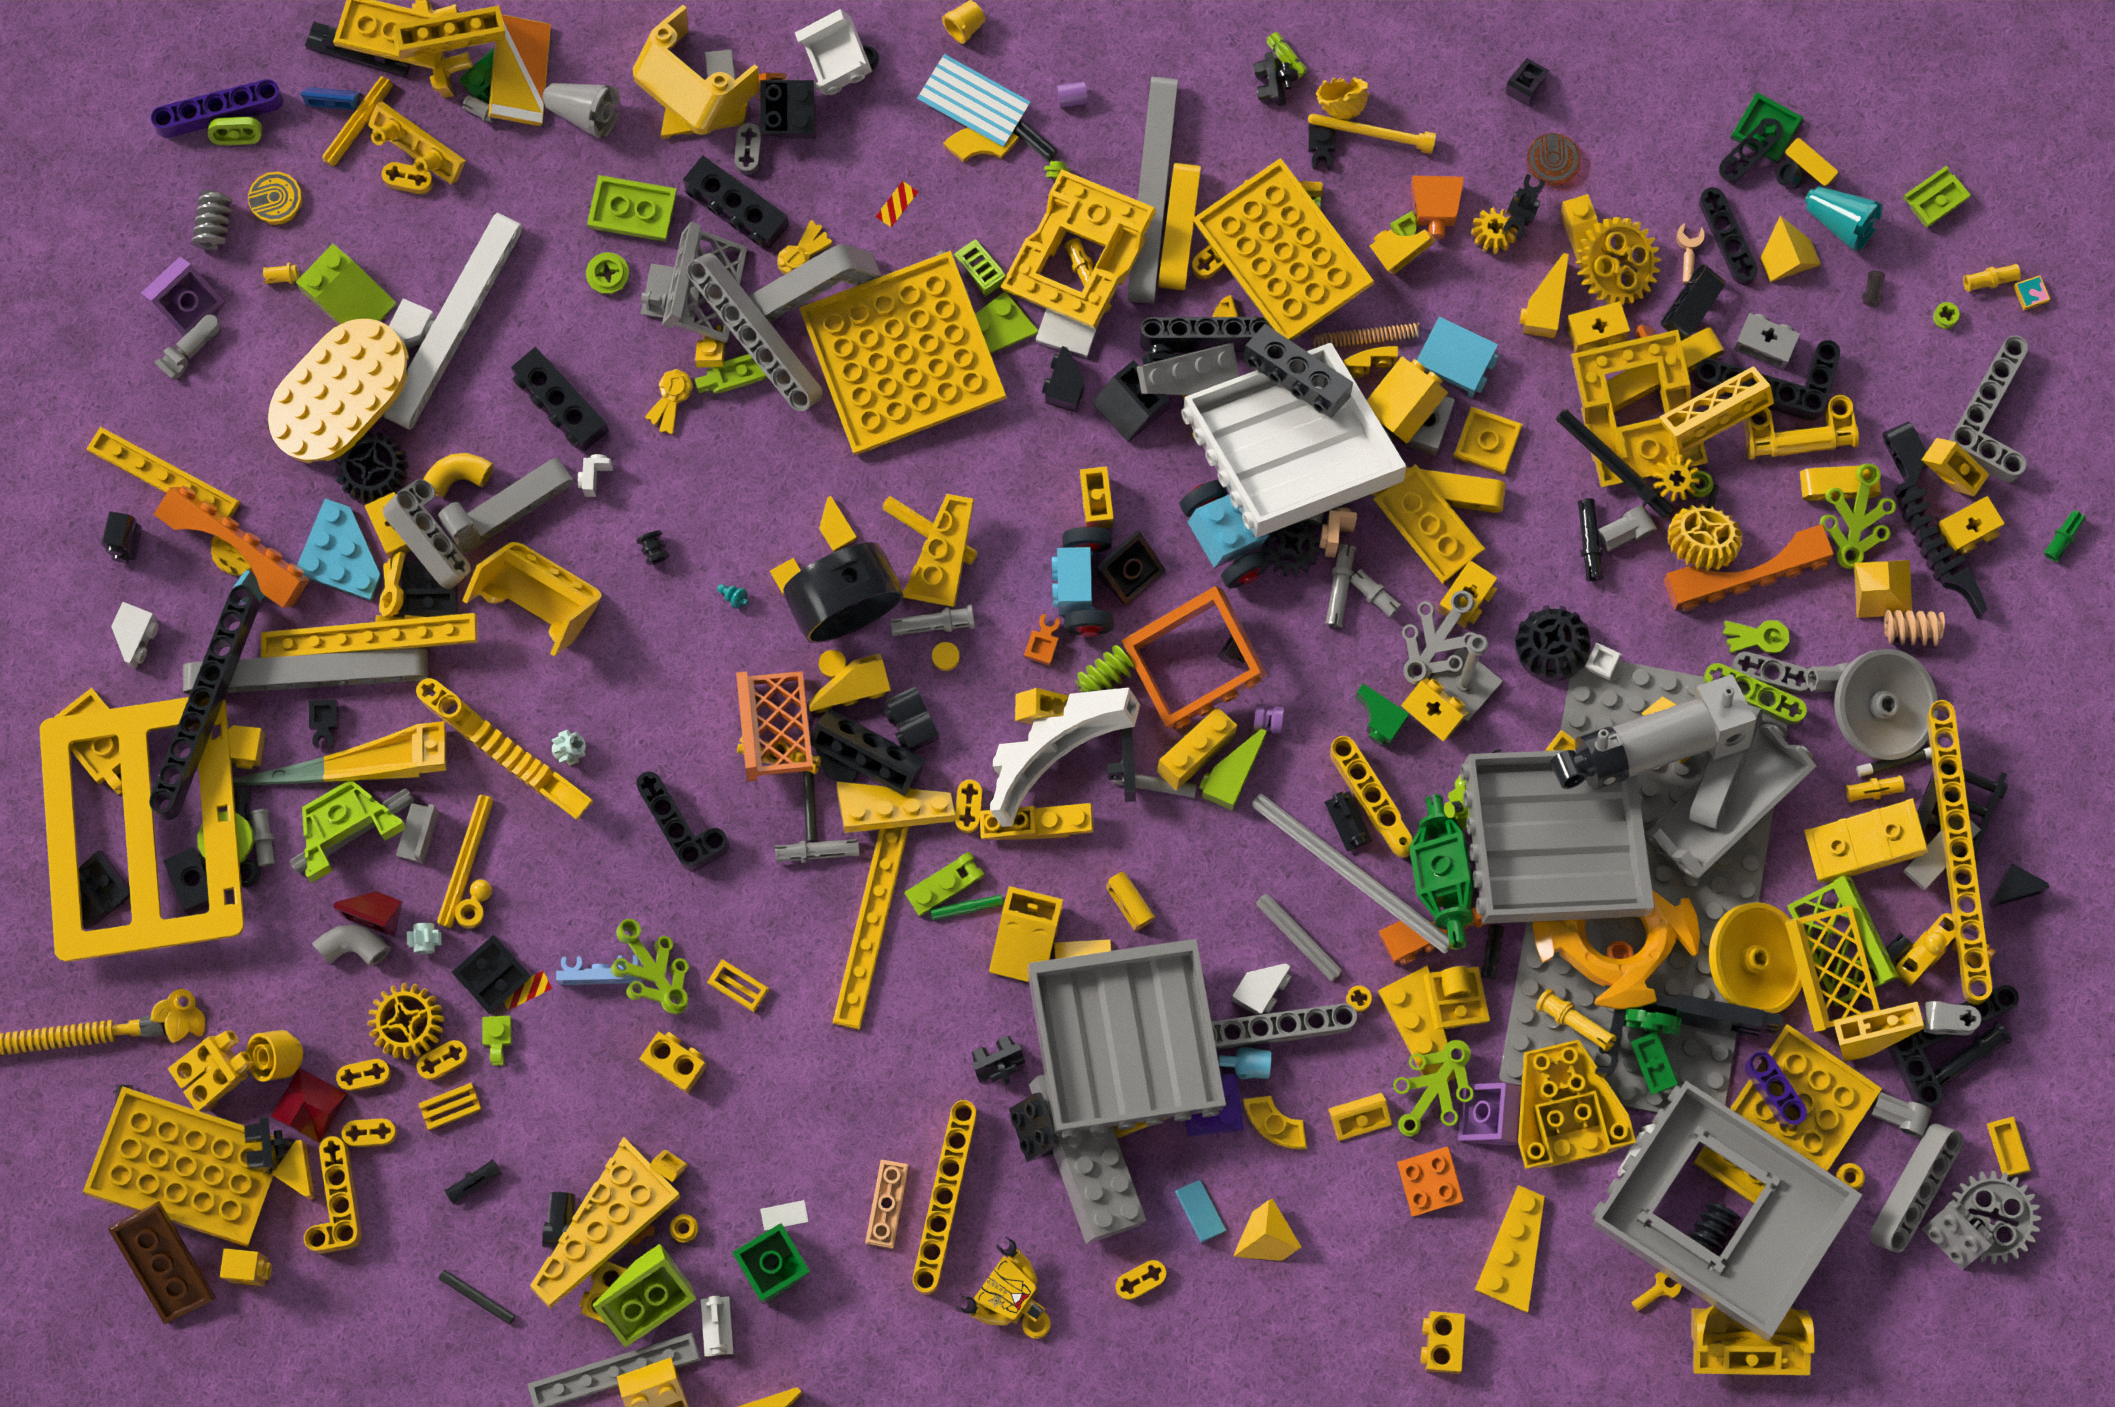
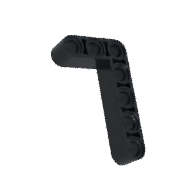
M1824 340L1818 344L1812 355L1804 386L1761 374L1771 385L1774 404L1769 406L1768 409L1811 421L1820 417L1826 406L1839 361V345L1832 340ZM1820 352L1830 353L1832 359L1826 360L1822 358ZM1704 359L1699 362L1693 375V381L1698 388L1708 391L1747 369L1713 359ZM1707 370L1712 373L1713 378L1706 379L1700 372ZM1813 377H1822L1825 381V384L1820 385L1815 383ZM1754 378L1743 382L1742 386L1751 387L1757 384ZM1725 392L1721 395L1730 398L1733 396V393ZM1786 393L1790 395L1792 401H1783L1779 394ZM1806 401L1815 402L1818 405V409H1810L1806 405Z
M2002 985L1992 989L1987 1000L1979 1004L1985 1012L1984 1017H1981L1980 1025L2002 1016L2016 1007L2019 1002L2018 991L2011 985ZM1999 993L2008 996L2010 1000L2009 1006L2000 1004L1998 1001ZM1965 1001V1002H1963V1003H1961V1004H1959V1005H1965V1006H1972V1007H1973L1974 1004H1971V1003H1969L1968 1001ZM1966 1015L1960 1019L1965 1021V1026H1969L1972 1022L1967 1019ZM1922 1030L1905 1038L1909 1045L1908 1051L1900 1050L1896 1043L1889 1046L1888 1051L1913 1102L1932 1109L1941 1102L1943 1091L1923 1050L1956 1035L1934 1034V1038L1929 1040L1924 1038ZM1912 1063L1918 1065L1921 1068V1076H1913L1909 1072V1065ZM1923 1089L1930 1090L1933 1093V1102H1926L1922 1098L1921 1093Z

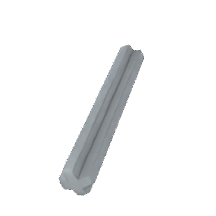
M1264 894L1258 899L1257 906L1330 981H1334L1342 973L1341 968L1269 894Z

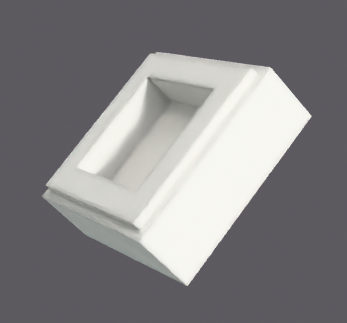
M1596 643L1584 669L1610 680L1621 654Z

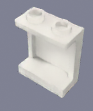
M839 9L795 32L798 42L806 48L817 77L816 89L825 95L836 94L842 90L843 86L849 83H857L863 80L865 75L872 72L852 17L843 10Z

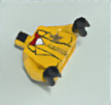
M1005 1237L1010 1243L1006 1250H1003L997 1244L998 1251L1005 1256L1002 1257L974 1299L969 1296H961L967 1300V1307L964 1309L956 1306V1309L959 1312L970 1314V1316L986 1325L1006 1326L1010 1322L1017 1324L1023 1314L1034 1322H1038L1046 1308L1034 1301L1039 1292L1036 1287L1038 1282L1037 1275L1031 1261L1017 1248L1015 1241Z

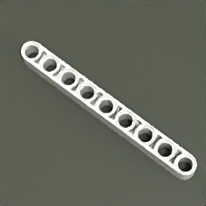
M496 213L493 216L406 372L408 377L405 386L396 401L385 412L384 417L409 430L414 427L520 237L523 228L521 223L500 213Z

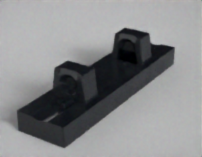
M313 22L305 43L306 49L404 78L407 77L411 64L346 48H337L333 43L337 28Z
M1132 727L1119 729L1121 733L1122 760L1121 763L1108 764L1107 774L1108 780H1122L1125 802H1136Z

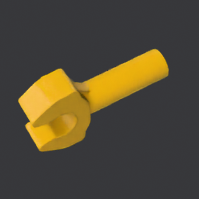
M1660 1271L1655 1275V1286L1631 1303L1636 1311H1639L1661 1295H1666L1672 1299L1680 1292L1682 1285L1677 1283L1672 1288L1667 1287L1664 1281L1668 1276Z

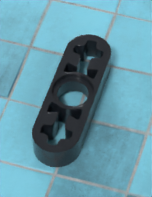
M1773 118L1763 120L1722 160L1719 166L1721 178L1727 182L1739 180L1781 138L1782 125L1780 122ZM1774 125L1776 127V136L1769 135L1763 141L1767 144L1764 148L1762 143L1753 136L1757 134L1760 139L1765 133L1764 126L1772 127ZM1748 143H1754L1758 147L1759 152L1753 158H1748L1743 154V147ZM1738 153L1740 159L1748 163V165L1744 167L1741 162L1736 168L1737 175L1732 173L1726 175L1727 168L1725 165L1727 163L1733 165L1738 160L1734 155Z

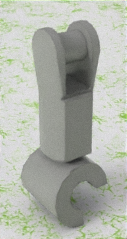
M214 315L204 316L194 328L176 343L178 349L173 346L163 350L165 356L154 363L171 379L179 378L188 366V359L220 331L217 318Z

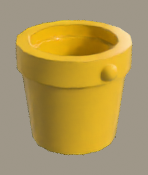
M971 0L942 16V22L947 32L961 44L966 43L973 33L986 21L982 9Z

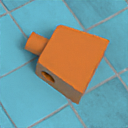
M1412 176L1411 194L1417 225H1428L1429 232L1435 239H1443L1445 237V226H1455L1464 177Z

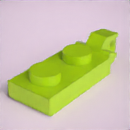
M747 354L724 361L723 367H712L706 370L707 375L695 378V384L699 394L711 390L713 394L769 378L751 355Z

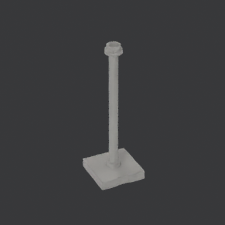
M1478 634L1468 639L1466 645L1468 652L1464 648H1459L1453 654L1464 659L1465 665L1461 671L1453 672L1448 670L1438 672L1433 676V679L1444 686L1445 689L1443 691L1451 698L1455 696L1466 705L1464 709L1469 712L1463 720L1466 724L1503 682L1478 661L1479 657L1485 654L1488 649L1487 639ZM1455 658L1452 660L1451 666L1454 669L1458 668L1460 661Z

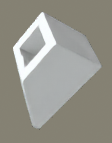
M122 602L111 627L124 661L130 668L136 670L138 663H143L146 658V646L150 638L153 639L158 632V619L153 613Z
M1285 963L1247 972L1233 994L1232 1001L1254 1015H1263L1264 1012L1269 1014L1277 1002V999L1273 998L1279 988L1284 990L1292 977L1288 974L1290 966Z

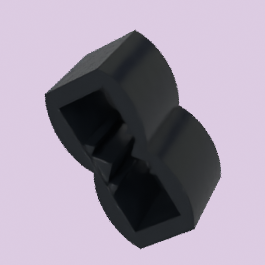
M109 511L101 545L112 556V560L121 563L135 560L142 526L136 523V519L129 514Z
M916 687L885 700L887 708L883 709L889 724L895 723L899 731L895 733V736L901 747H906L908 751L914 752L940 740L936 727Z

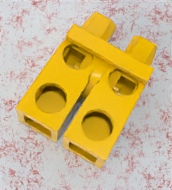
M232 1030L224 1031L217 1036H208L202 1043L167 1068L179 1087L186 1089L183 1093L197 1111L205 1112L212 1110L224 1095L249 1077L247 1071L254 1064V1061L246 1051L240 1052L235 1056L231 1049L239 1043V1038Z

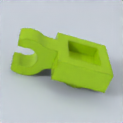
M511 1016L482 1017V1044L484 1047L491 1046L490 1063H492V1066L504 1065V1046L512 1045Z

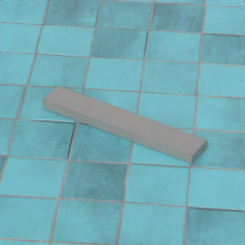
M691 1332L528 1383L527 1385L534 1407H554L618 1387L617 1376L671 1357L675 1368L701 1361L694 1334Z

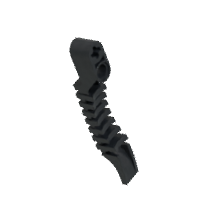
M1907 421L1882 433L1883 441L1905 481L1897 485L1893 491L1896 498L1903 495L1898 506L1900 510L1905 512L1903 518L1906 522L1909 521L1910 526L1908 530L1911 534L1914 533L1916 537L1914 542L1916 546L1920 545V554L1923 558L1926 557L1928 569L1932 568L1934 571L1932 576L1935 581L1939 580L1943 588L1959 592L1967 600L1976 619H1978L1987 611V607L1969 568L1967 567L1953 576L1950 574L1961 567V564L1966 559L1963 555H1960L1944 564V561L1948 560L1955 552L1954 549L1950 546L1938 553L1937 550L1941 549L1940 547L1945 543V540L1941 536L1932 541L1931 539L1938 530L1936 526L1927 530L1926 527H1928V524L1933 519L1930 514L1922 518L1920 517L1929 508L1927 501L1919 505L1917 504L1923 501V497L1928 494L1925 488L1919 490L1917 486L1921 471L1929 468L1921 460L1927 451L1915 428Z

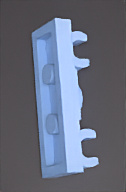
M633 955L632 964L639 966V959L636 955ZM580 956L577 957V964L573 968L568 967L567 958L562 957L561 966L564 971H556V981L559 985L627 984L633 981L643 983V979L627 974L621 978L614 976L607 964H593L592 969L582 970L583 960ZM618 965L619 970L624 971V968Z

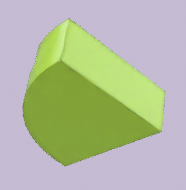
M1412 210L1390 223V228L1400 236L1414 235L1417 228V219L1414 211Z

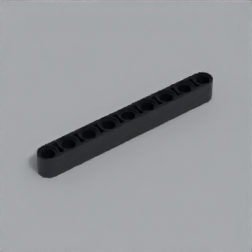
M246 585L235 586L228 595L151 793L150 807L164 820L176 818L182 809L259 610V599ZM243 597H250L246 604L239 605ZM240 622L237 629L229 630L232 623ZM230 647L226 655L219 656L223 648ZM220 672L218 679L209 681L213 673ZM209 697L210 702L206 706L200 707V702L204 698ZM201 723L197 731L190 732L193 724ZM184 749H191L188 756L180 758V754ZM181 774L179 781L170 784L172 776ZM171 800L170 805L166 809H160L163 801Z

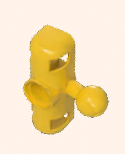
M1951 913L1942 914L1920 936L1896 965L1895 969L1900 977L1899 979L1909 988L1929 966L1932 967L1948 949L1946 946L1955 938L1953 915ZM1943 921L1950 928V931L1945 930L1939 924ZM1907 962L1914 969V972L1909 971L1902 965Z

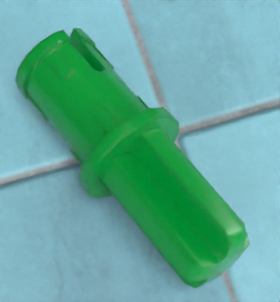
M2077 510L2070 513L2062 527L2056 529V535L2043 552L2045 557L2053 562H2059L2068 546L2075 542L2074 536L2086 520L2085 515Z

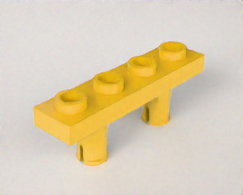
M415 0L416 3L412 4V9L440 16L459 13L456 4L437 10L432 9L430 0ZM442 52L437 70L432 69L434 74L430 76L434 91H439L443 98L454 96L449 78L451 74L473 68L468 52L445 58Z
M384 102L376 104L368 126L373 129L371 139L374 144L381 146L387 141L392 142L416 159L413 169L419 175L433 171L451 185L458 181L466 162L465 159Z

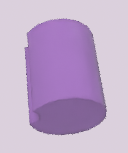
M1084 81L1057 86L1060 108L1088 104Z

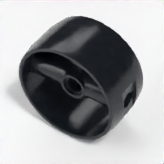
M874 542L849 546L815 561L794 575L783 589L787 605L800 631L810 643L826 642L855 632L887 614L903 598L899 579L887 555L879 544Z

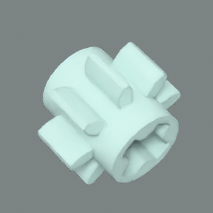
M569 730L558 733L559 737L552 739L554 743L552 745L554 757L559 760L560 764L566 761L569 766L578 763L579 758L586 755L584 753L586 748L584 739L578 732L570 734Z
M433 923L414 924L413 931L407 932V945L414 947L415 954L435 953V946H441V932L434 930Z

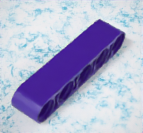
M264 79L159 106L152 111L151 122L162 137H174L209 128L210 122L217 118L252 117L275 111L282 106L283 95L275 81ZM275 92L273 97L269 99L264 98L267 93ZM249 99L245 105H238L240 100ZM215 106H223L220 111L212 112ZM197 112L195 117L191 119L186 118L189 113ZM164 119H171L167 125H160Z

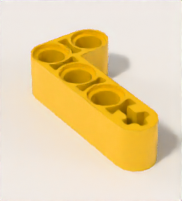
M335 1136L325 1138L319 1146L330 1223L314 1225L307 1229L304 1234L305 1245L318 1254L356 1247L362 1239L349 1149L345 1142ZM334 1144L340 1148L335 1154L336 1160L341 1164H335V1158L328 1153V1151L333 1150ZM337 1172H344V1182L340 1185H333V1175ZM347 1199L349 1201L348 1210L344 1213H338L336 1210L338 1202ZM352 1227L354 1231L353 1237L348 1241H342V1230ZM317 1233H324L325 1242L319 1247H314V1236Z

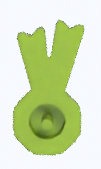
M1777 620L1764 621L1758 628L1724 621L1725 629L1722 634L1738 637L1726 640V644L1730 647V654L1756 645L1766 654L1780 653L1789 643L1788 628Z

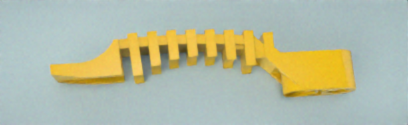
M427 678L418 684L416 693L426 708L456 729L469 742L472 741L478 749H482L487 756L492 757L500 766L503 765L508 772L513 773L520 781H524L528 787L534 789L540 796H544L546 800L561 808L577 821H579L580 816L589 805H592L593 800L558 773L553 772L546 764H542L541 761L537 758L534 759L531 754L525 752L520 746H516L508 737L505 738L502 732L498 729L495 730L488 721H484L458 696L438 681ZM458 705L456 712L447 714L448 708Z

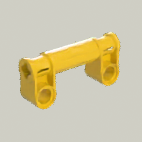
M1844 395L1834 396L1824 410L1826 427L1774 433L1772 414L1768 407L1754 414L1761 416L1764 424H1755L1751 416L1744 420L1746 450L1749 460L1754 459L1755 456L1771 455L1772 457L1835 450L1838 446H1859V432L1855 422L1853 404ZM1832 406H1841L1844 409L1845 414H1835V412L1832 409Z

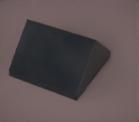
M1138 530L1097 565V576L1125 606L1166 571L1142 533Z

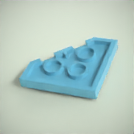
M325 498L297 566L303 569V575L311 581L372 602L382 576L353 511L348 506Z

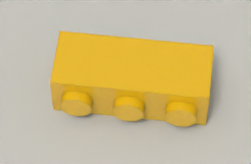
M1217 706L1159 760L1157 773L1177 791L1234 738L1237 724Z

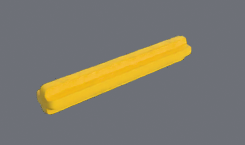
M381 76L323 154L322 159L325 163L332 167L338 163L372 116L376 104L382 102L392 89L393 84L389 79Z
M892 496L885 500L882 506L884 511L928 538L933 525L931 521ZM968 545L966 546L964 562L971 565L978 554L975 549Z

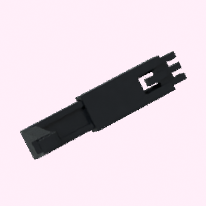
M1655 994L1656 1003L1634 1008L1645 1010L1649 1013L1658 1012L1679 1017L1683 1025L1755 1039L1758 1038L1760 1032L1777 1034L1783 1022L1781 1015L1765 1012V1010L1680 994L1679 998ZM1626 1009L1613 1010L1610 1033L1614 1034L1617 1038L1615 1042L1611 1040L1614 1045L1609 1051L1599 1047L1601 1054H1608L1611 1057L1609 1068L1603 1069L1598 1067L1595 1070V1074L1600 1077H1609L1615 1071Z

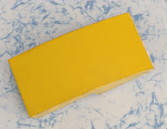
M1398 346L1379 347L1362 351L1343 360V363L1352 378H1360L1364 374H1369L1371 364H1375L1378 368H1389L1395 365L1398 359Z

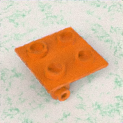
M1449 1146L1397 1162L1412 1217L1447 1206H1456L1464 1201Z

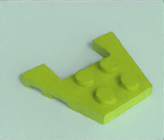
M347 781L302 807L303 834L306 838V849H304L305 859L307 860L306 876L313 883L332 872L333 869L324 850L363 829L372 822L375 823L385 841L407 829V827L398 816L396 817L388 808L379 804L353 781Z

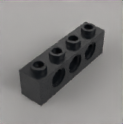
M703 155L683 178L685 192L695 201L701 199L707 204L706 207L716 216L721 214L726 217L728 224L737 231L744 230L749 234V239L760 247L765 245L770 249L789 226L786 214ZM713 185L720 187V189L715 193H710L707 191V189ZM734 200L741 202L737 208H730L728 206ZM753 216L762 217V220L758 223H751L749 221Z
M1266 324L1245 345L1243 360L1249 367L1259 370L1268 376L1273 383L1280 384L1289 390L1294 397L1310 404L1318 413L1332 418L1351 397L1353 387L1351 380Z
M536 346L511 367L514 374L512 378L514 383L522 391L526 388L532 394L529 398L539 410L543 407L549 413L547 416L549 421L557 429L562 427L567 432L565 437L574 448L580 446L585 452L609 431L606 422ZM543 377L547 379L546 383L542 386L534 385L535 380ZM556 397L565 398L564 402L560 405L551 404L552 400ZM573 416L582 417L581 422L576 425L569 423Z
M830 708L816 723L810 738V745L903 796H906L916 784L926 762L920 756Z

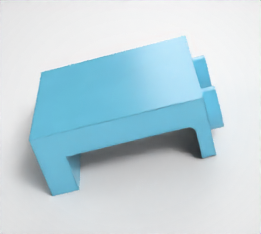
M1439 317L1417 361L1426 368V372L1429 373L1431 371L1439 378L1468 391V397L1473 398L1476 391L1482 392L1488 379L1484 377V374L1488 368L1493 370L1499 358V355L1496 354L1498 344Z

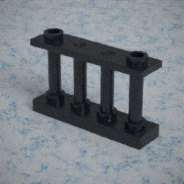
M1941 765V770L1944 774H1955L1952 765ZM1963 769L1965 782L1991 792L1986 807L1967 799L1968 811L1981 817L1978 825L1981 830L1972 839L1974 856L1977 854L1998 798L2003 799L2007 791L2008 784L2004 783L2007 774L2004 772L1997 777L1996 781H1992ZM1933 772L1917 810L1923 833L1926 827L1934 826L1941 829L1940 818L1936 816V812L1932 811L1937 802ZM1949 791L1945 792L1944 796L1947 801L1952 803L1959 801L1958 795ZM1958 854L1956 857L1962 858L1965 856ZM1975 858L1976 867L1979 862V859ZM1959 873L1958 878L1963 880L1967 875Z

